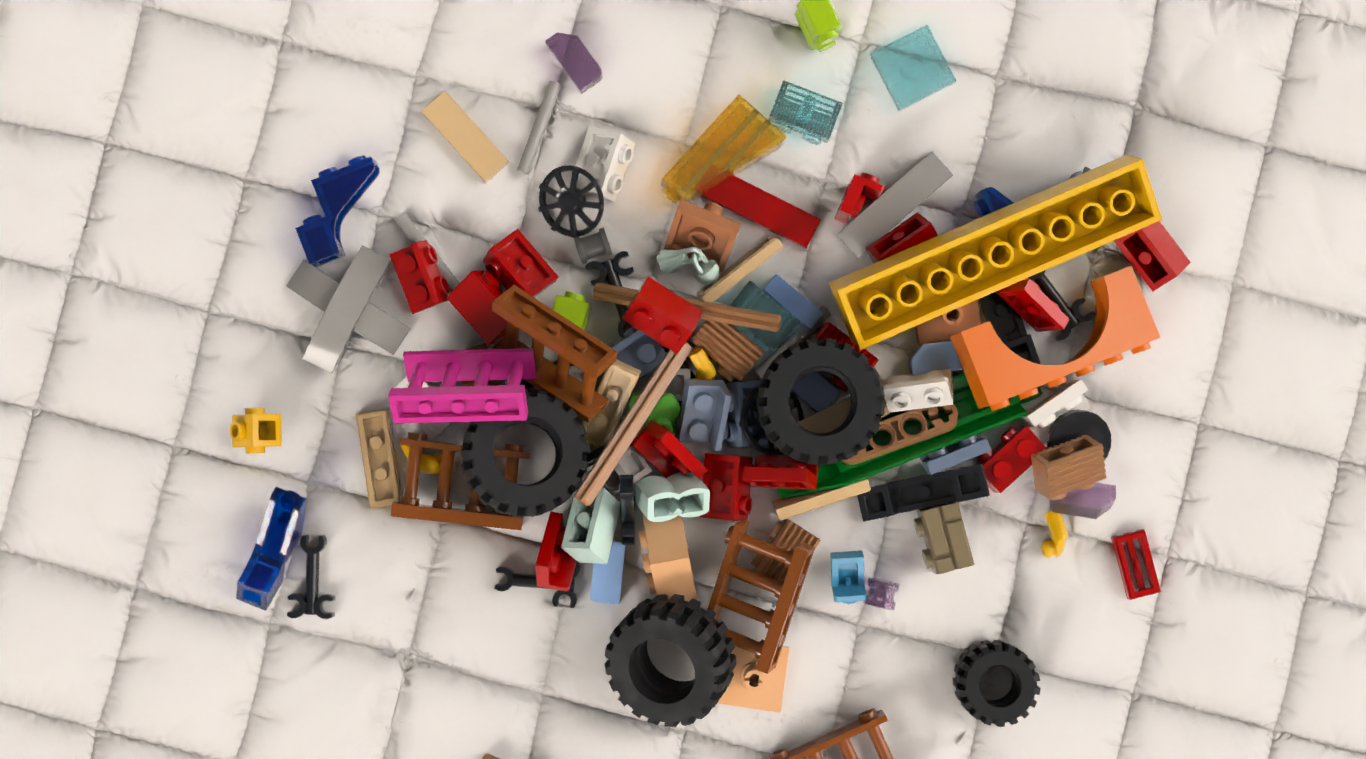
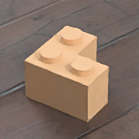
M678 515L664 522H653L643 516L644 529L639 530V537L642 549H648V554H642L645 574L652 573V575H647L650 595L666 594L668 599H670L673 594L685 596V601H690L692 598L697 599L682 516Z

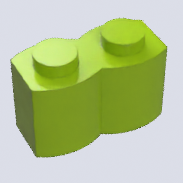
M801 0L797 4L798 10L794 15L810 49H818L819 52L833 47L836 44L835 39L839 37L838 32L841 30L842 25L831 1Z

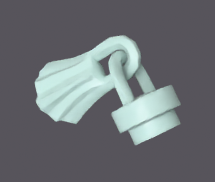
M697 247L680 250H661L657 255L660 270L667 274L674 273L680 268L693 263L695 267L693 275L698 282L704 285L714 283L720 276L719 266L715 260H708L702 250ZM693 252L692 258L689 259L687 253Z

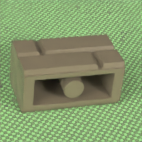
M957 502L917 510L918 518L914 519V526L918 537L924 536L927 549L922 550V556L927 569L932 568L933 573L942 574L975 565Z

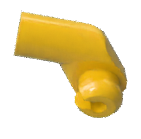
M699 347L693 350L688 355L697 369L696 377L692 378V380H714L716 375L715 367L703 348Z
M401 445L408 459L410 446ZM422 453L420 472L429 475L438 474L440 472L442 455L436 453L432 456Z
M1055 509L1044 514L1051 532L1050 540H1045L1041 544V551L1046 558L1054 555L1055 557L1060 556L1064 551L1068 537L1060 509Z

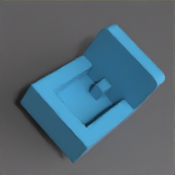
M863 551L831 552V587L834 602L852 604L857 601H865Z

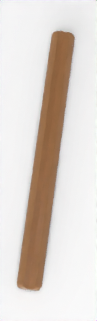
M596 283L593 289V298L599 301L629 306L638 290ZM683 298L703 311L700 319L778 332L781 326V316L777 314Z
M687 342L678 354L670 349L668 350L574 494L577 501L586 506L592 504L691 352L692 348Z

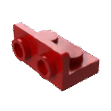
M861 173L858 176L854 174L846 188L834 219L846 224L851 217L856 218L863 207L865 199L875 201L882 194L885 186L878 184L879 179L873 175Z
M516 229L491 247L483 259L486 270L499 280L505 290L516 285L534 298L559 278L519 229Z
M427 240L415 242L409 247L389 254L412 314L448 301L446 297L450 291L449 284L446 278L440 274L436 264L438 262L437 253Z
M1030 279L1021 280L997 292L1036 332L1063 330L1069 321V318L1060 310L1058 304L1051 301L1040 290L1039 285Z
M651 420L631 442L632 446L665 478L680 472L684 476L691 473L700 480L708 471L669 430L654 420Z
M705 453L704 466L708 471L703 475V483L710 490L709 511L700 517L730 521L748 520V515L752 510L751 485L743 480L744 466L754 467L752 457Z
M757 455L754 467L744 466L743 480L755 488L816 490L818 465L799 462L789 456Z
M550 512L535 564L537 587L560 591H569L577 560L561 548L566 530L563 513Z

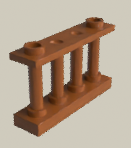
M516 285L511 286L492 302V311L507 320L506 336L490 349L530 348L518 340L519 330L532 337L531 348L534 350L537 378L524 380L540 391L547 392L549 397L554 399L557 396L563 400L564 403L562 405L569 410L572 408L586 422L592 420L608 405L609 400L594 390L596 379L616 361L617 351ZM545 346L558 354L557 365L543 357ZM570 363L584 371L583 382L569 374Z
M408 432L407 438H400L399 445L410 446L404 497H400V502L392 503V517L512 530L522 529L523 518L512 517V515L506 513L484 512L485 506L481 505L480 497L471 489L469 504H465V509L452 508V502H449L454 457L455 451L461 452V444L427 441L428 434ZM505 443L504 449L494 448L495 456L507 457L504 477L517 483L519 459H530V452H524V445ZM423 447L442 449L436 500H433L432 506L420 505V499L417 498Z
M742 520L735 523L734 526L731 525L727 531L725 544L728 546L708 609L711 608L716 613L714 618L717 621L722 607L765 624L768 632L765 640L762 639L760 642L729 629L726 632V637L733 638L736 647L754 653L755 658L759 659L756 670L768 674L777 666L815 547L803 542L796 546L795 549L791 548L788 551L747 535L746 532L750 522ZM741 548H747L785 563V567L788 568L785 580L777 581L736 565ZM732 577L774 593L775 597L778 598L775 610L771 609L769 612L726 595Z
M875 708L860 713L857 716L859 720L790 751L787 748H782L769 755L770 759H804L806 757L809 759H823L820 751L838 743L844 759H858L849 738L867 730L879 758L894 759L879 727L880 724L888 721L882 709L876 712Z

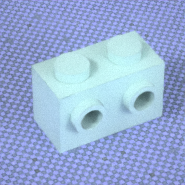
M605 488L600 490L590 506L580 503L574 497L561 548L579 563L607 564L621 503Z

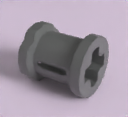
M604 227L600 228L598 233L584 238L579 236L573 237L582 265L586 264L588 259L602 254L613 255Z

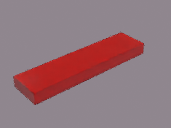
M708 162L693 190L694 193L805 249L821 219Z

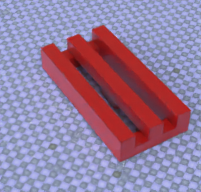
M1140 529L1135 532L1112 536L1111 539L1127 599L1132 600L1160 593L1161 590L1145 530ZM1138 538L1150 588H1145L1133 539ZM1122 542L1126 543L1138 591L1134 590Z

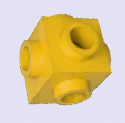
M245 408V415H232V424L230 426L232 447H245V454L265 453V447L282 446L281 414H265V408Z

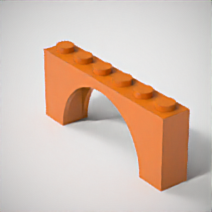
M1132 265L1090 281L1096 306V315L1091 334L1082 349L1073 358L1061 365H1041L1018 356L1001 341L990 321L950 336L978 409L990 406L991 411L1001 409L1010 405L1008 399L1019 395L1020 400L1038 394L1037 387L1047 383L1048 388L1058 386L1067 382L1065 376L1073 372L1079 377L1095 371L1093 364L1103 361L1106 366L1122 360L1123 356L1121 353L1131 350L1132 354H1136L1151 348L1149 342L1161 337Z

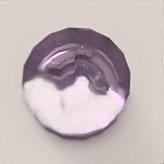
M868 577L867 585L869 586V592L863 603L895 610L896 603L893 599L894 594L899 591L900 584Z

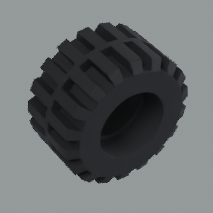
M985 640L981 641L979 646L975 644L970 646V652L961 654L959 658L962 661L959 665L955 664L953 670L956 673V678H952L953 685L956 687L954 692L961 705L975 719H979L984 724L990 726L991 723L997 727H1005L1006 722H1009L1011 725L1018 723L1017 718L1019 716L1025 719L1029 715L1026 711L1029 706L1033 708L1036 706L1037 701L1034 700L1035 694L1040 695L1041 689L1037 686V681H1040L1039 673L1034 670L1036 666L1033 661L1018 648L1000 640H994V642ZM994 665L1007 666L1011 670L1013 678L1010 691L998 700L983 698L979 691V681L982 674Z

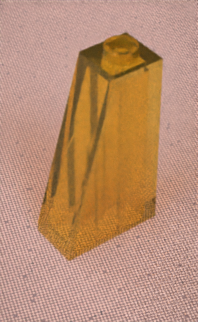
M738 94L662 178L661 186L664 188L662 192L675 204L681 200L691 203L728 178L737 175L778 150L784 144L787 136Z

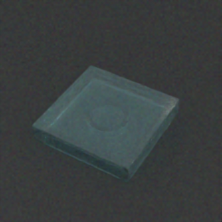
M928 25L870 54L898 111L957 81Z

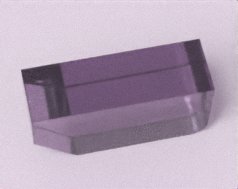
M557 32L545 41L550 52L581 94L602 80L603 74L600 66L577 35Z
M1095 482L1094 487L1086 490H1074L1067 493L1064 499H1050V509L1055 513L1097 519L1111 509L1116 500V486Z

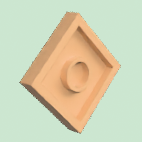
M735 646L731 653L736 656V666L733 669L734 676L718 704L781 712L789 647H782L776 668L766 674L756 670L759 659L755 658L754 653Z

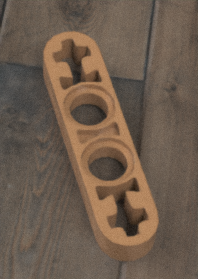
M953 404L914 409L879 422L881 426L878 432L887 431L892 436L890 443L886 446H879L874 443L872 437L869 443L871 451L867 452L865 447L857 452V455L842 462L850 465L859 464L949 432L957 425V408ZM939 410H944L946 414L951 413L948 422L943 423L942 419H936L931 421L932 428H927V421L924 415L928 414L929 420L938 417ZM909 420H917L921 423L922 430L916 435H910L904 431V424Z

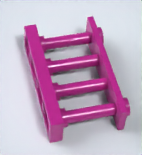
M533 348L404 351V365L407 380L410 383L408 388H391L388 395L394 424L524 421L528 417L525 385L520 384L522 379L537 378ZM489 380H508L507 385L487 386ZM442 381L441 387H422L424 382ZM456 381H475L474 386L455 387Z

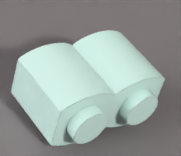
M679 472L667 478L648 476L636 482L635 503L647 520L664 522L678 515L692 518L701 516L709 511L710 490L701 479L699 480L691 473L684 476Z

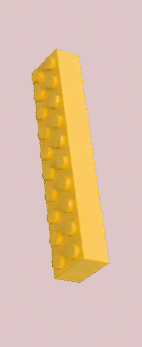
M1127 154L829 282L851 341L862 350L1162 220L1143 159Z

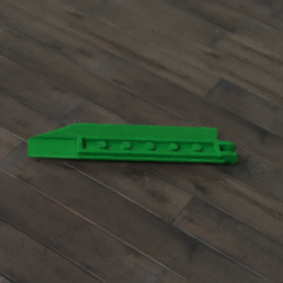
M965 373L953 376V404L958 411V422L951 431L859 464L850 465L840 461L834 464L818 465L816 490L776 489L781 500L851 485L1026 416L1028 413L1021 404L1037 399L1043 392L1040 387H1037L1038 394L1020 400L1019 395L1008 399L1010 405L1001 409L991 411L990 406L978 409ZM911 410L890 412L889 415L881 418L880 422ZM939 410L938 417L929 420L928 414L924 415L927 421V428L931 429V421L936 419H942L943 423L948 422L951 413L946 414L944 410ZM909 420L904 424L903 429L907 434L916 435L922 430V425L917 420ZM879 431L873 437L874 443L879 446H886L892 439V436L887 431ZM869 444L866 446L867 452L871 451Z

